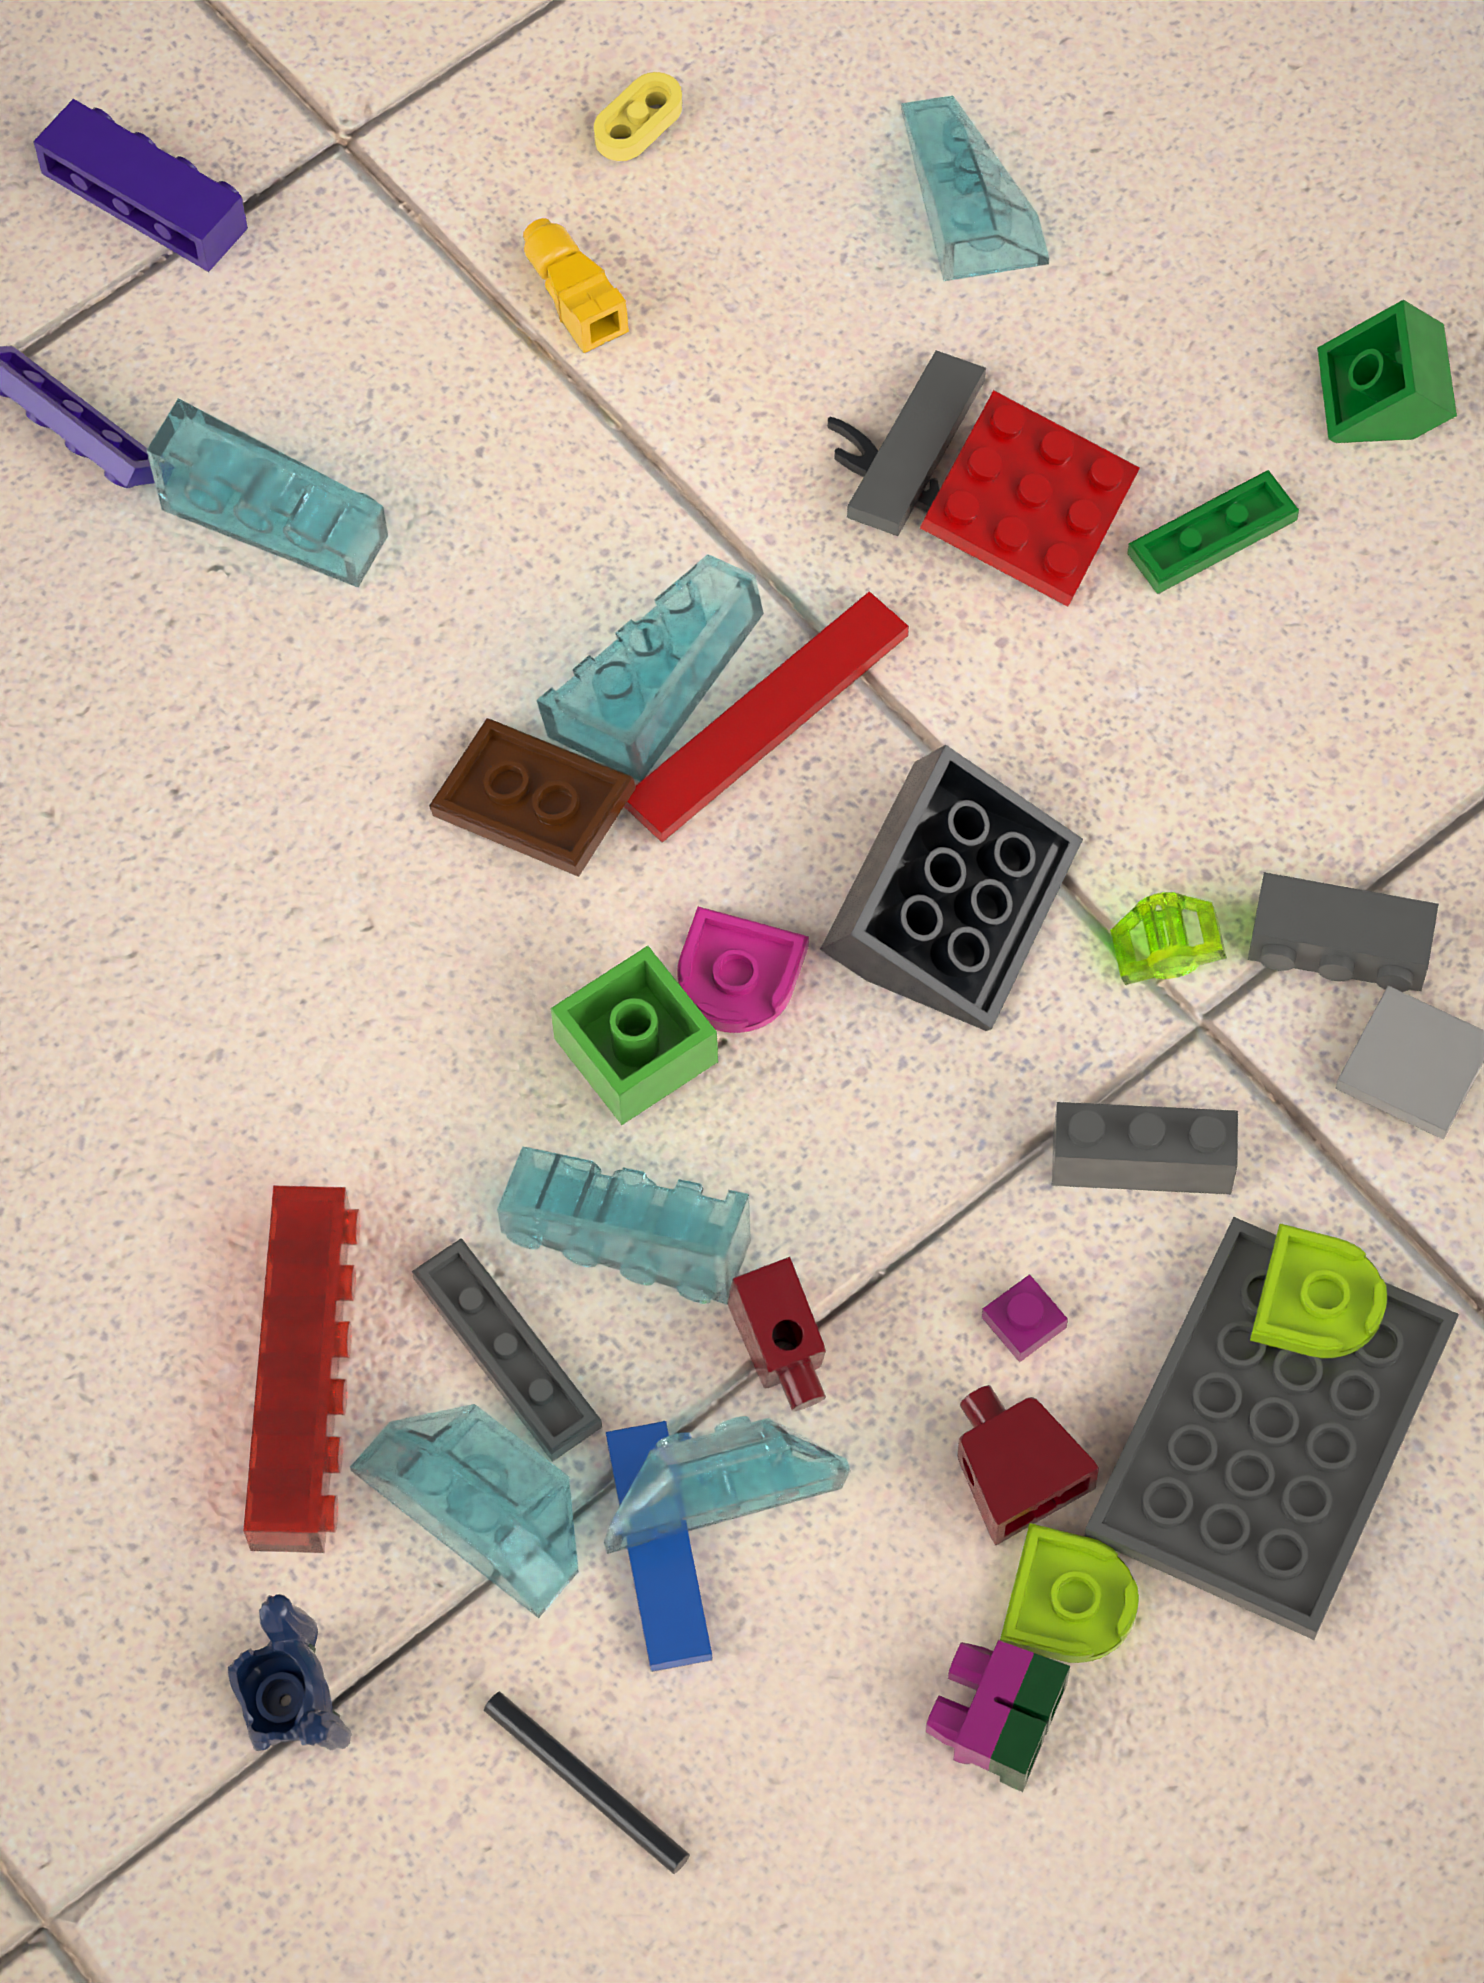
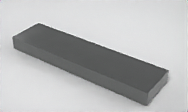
M935 350L847 506V518L899 536L985 381L986 367Z
M462 1238L412 1271L415 1282L552 1462L602 1428L600 1417Z

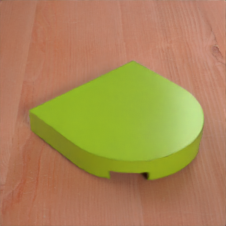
M1279 1223L1250 1341L1318 1358H1335L1353 1353L1367 1344L1381 1325L1387 1304V1288L1384 1279L1381 1278L1376 1267L1366 1257V1253L1355 1244L1340 1238Z
M1029 1523L1000 1641L1063 1662L1084 1663L1100 1659L1116 1650L1131 1632L1139 1602L1137 1584L1130 1570L1118 1557L1116 1551L1105 1543L1092 1538Z

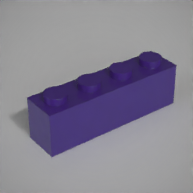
M73 98L33 141L43 175L207 272L217 264L248 229L243 199L233 186L224 181L216 182L200 173L184 157L177 156L175 158L164 152L143 133H132L116 124L111 116L102 109H91Z

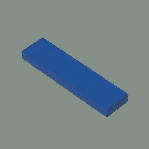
M662 1421L606 1432V1440L650 1670L654 1672L712 1661V1650L667 1423Z

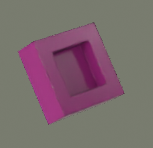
M1030 1274L982 1308V1319L1019 1362L1067 1328L1068 1318Z

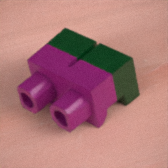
M1000 1640L997 1641L994 1651L961 1642L951 1663L948 1679L976 1690V1694L970 1708L939 1695L928 1717L926 1733L942 1743L953 1747L954 1761L962 1764L972 1763L1000 1776L1001 1783L1023 1792L1044 1742V1737L1047 1735L1066 1689L1070 1666Z

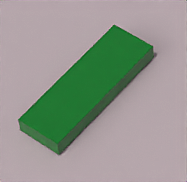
M1266 470L1128 543L1127 554L1155 592L1160 594L1297 521L1299 509L1270 471Z

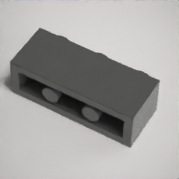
M1264 872L1248 960L1261 962L1263 966L1277 971H1287L1295 968L1317 972L1322 977L1332 981L1341 982L1355 979L1377 983L1379 987L1385 990L1387 986H1390L1401 992L1408 990L1421 992L1429 966L1439 904Z
M1057 1102L1053 1130L1052 1186L1231 1195L1237 1170L1238 1111Z

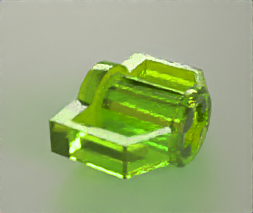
M1160 892L1143 898L1110 930L1120 977L1125 985L1151 978H1178L1191 973L1200 965L1227 958L1217 912L1213 903L1175 892ZM1160 905L1162 910H1156V906ZM1184 909L1197 912L1204 941L1203 944L1190 946L1182 913ZM1143 921L1150 955L1147 959L1137 961L1130 931ZM1163 921L1165 922V927H1166L1167 936H1168V940H1169V946H1168L1167 939H1166V935H1165V930H1164V926H1163Z

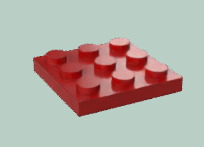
M993 390L926 514L920 529L1068 607L1140 467Z

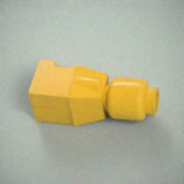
M547 218L537 219L529 224L523 233L525 255L538 275L546 280L545 288L553 298L560 323L564 324L582 352L586 353L604 344L606 341H611L629 332L626 300L617 287L614 288L605 275V270L579 250L577 244L562 225L551 223Z

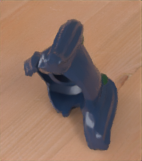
M285 1595L267 1596L266 1601L262 1603L261 1609H259L260 1625L270 1639V1642L259 1650L254 1651L250 1648L240 1653L239 1657L228 1666L230 1685L242 1706L243 1717L253 1748L256 1751L268 1749L270 1745L274 1746L281 1742L300 1740L302 1746H314L317 1744L332 1751L336 1748L345 1749L350 1744L352 1733L340 1719V1715L333 1710L329 1686L325 1680L321 1663L315 1654V1644L318 1636L317 1623L304 1610L292 1605L290 1599L286 1598ZM289 1695L291 1697L290 1704L283 1706L281 1704L282 1698Z

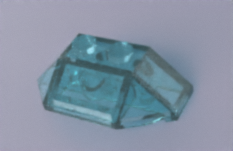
M475 1404L390 1421L350 1466L351 1472L538 1618L541 1617L579 1572L569 1476Z
M748 1416L736 1417L717 1425L714 1428L715 1432L696 1438H692L689 1432L668 1436L656 1443V1449L650 1450L613 1517L604 1540L607 1554L684 1531H692L842 1489L851 1471L846 1458L771 1418L751 1422Z

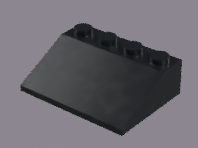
M944 745L914 762L820 950L870 983L984 1031L991 1030L1083 838L961 754Z

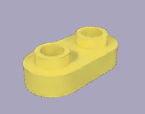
M651 72L641 75L596 117L594 122V138L597 150L604 157L615 161H627L640 155L680 116L682 112V90L678 81L668 74ZM652 105H661V106H662L661 108H657V109L650 108V106H652Z

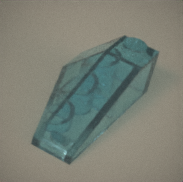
M951 95L901 103V111L943 281L1048 265L1049 255L1037 212L955 97Z

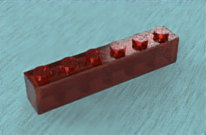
M273 1185L243 1528L250 1551L325 1553L326 1532L336 1533L338 1496L329 1495L331 1473L340 1474L342 1470L343 1440L341 1436H334L335 1415L345 1416L347 1408V1380L338 1378L340 1358H350L352 1344L351 1322L343 1321L344 1301H354L356 1292L355 1265H347L349 1245H358L360 1239V1210L351 1209L346 1187Z

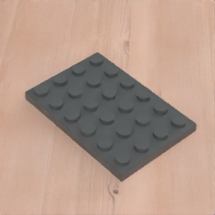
M1233 1217L1086 1526L1084 1537L1105 1543L1115 1551L1315 1640L1459 1314L1385 1282L1387 1304L1381 1325L1373 1338L1353 1353L1335 1358H1318L1250 1341L1276 1235Z

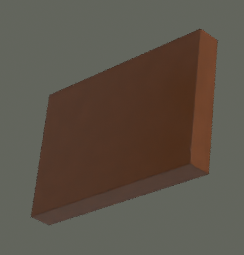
M486 718L429 807L432 815L436 818L579 877L634 792L636 785L633 777Z

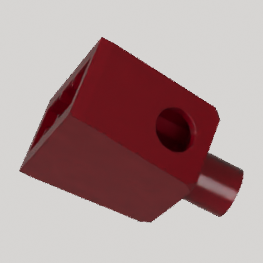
M784 1258L733 1278L727 1305L763 1387L770 1388L781 1384L792 1411L808 1408L824 1400L826 1395L815 1370L821 1367L826 1349L791 1258ZM775 1342H789L795 1349L782 1350L776 1346Z
M987 1385L973 1391L961 1401L960 1407L974 1428L959 1438L957 1456L995 1546L1028 1528L1029 1523H1037L1096 1489L1099 1467L1036 1398H1026L1006 1410L992 1387Z

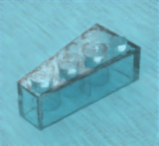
M179 398L147 448L162 511L359 588L388 537L384 506L369 495L356 492Z
M709 554L654 599L656 606L644 617L636 622L631 619L615 633L617 640L595 658L590 655L574 667L572 669L574 676L557 691L551 687L536 700L548 738L610 768L630 775L639 782L647 776L764 614L755 575Z
M522 1146L497 1208L501 1233L506 1234L510 1241L528 1249H539L540 1246L563 1252V1255L568 1260L580 1266L595 1267L598 1263L620 1270V1274L623 1277L640 1285L649 1286L653 1285L654 1282L676 1288L681 1296L693 1302L708 1304L711 1300L727 1305L732 1279L738 1277L751 1242L749 1194L728 1190L725 1200H720L702 1195L704 1188L699 1183L678 1179L674 1189L659 1187L642 1171L623 1167L622 1170L615 1171L612 1176L601 1174V1168L593 1161Z

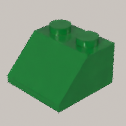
M1404 299L1317 347L1328 439L1334 443L1413 440L1457 416L1444 324Z

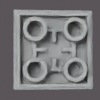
M1387 986L1339 1076L1335 1089L1444 1140L1484 1063V1030Z

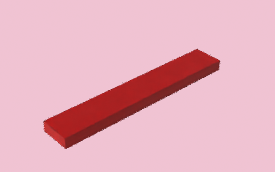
M869 591L639 782L624 808L656 838L664 842L908 637L909 626Z

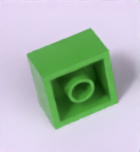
M648 945L550 1008L554 1039L621 1125L718 1063L717 1031Z

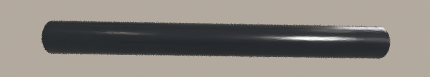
M499 1691L491 1697L484 1707V1712L672 1874L677 1873L683 1867L690 1856L686 1850L503 1693Z

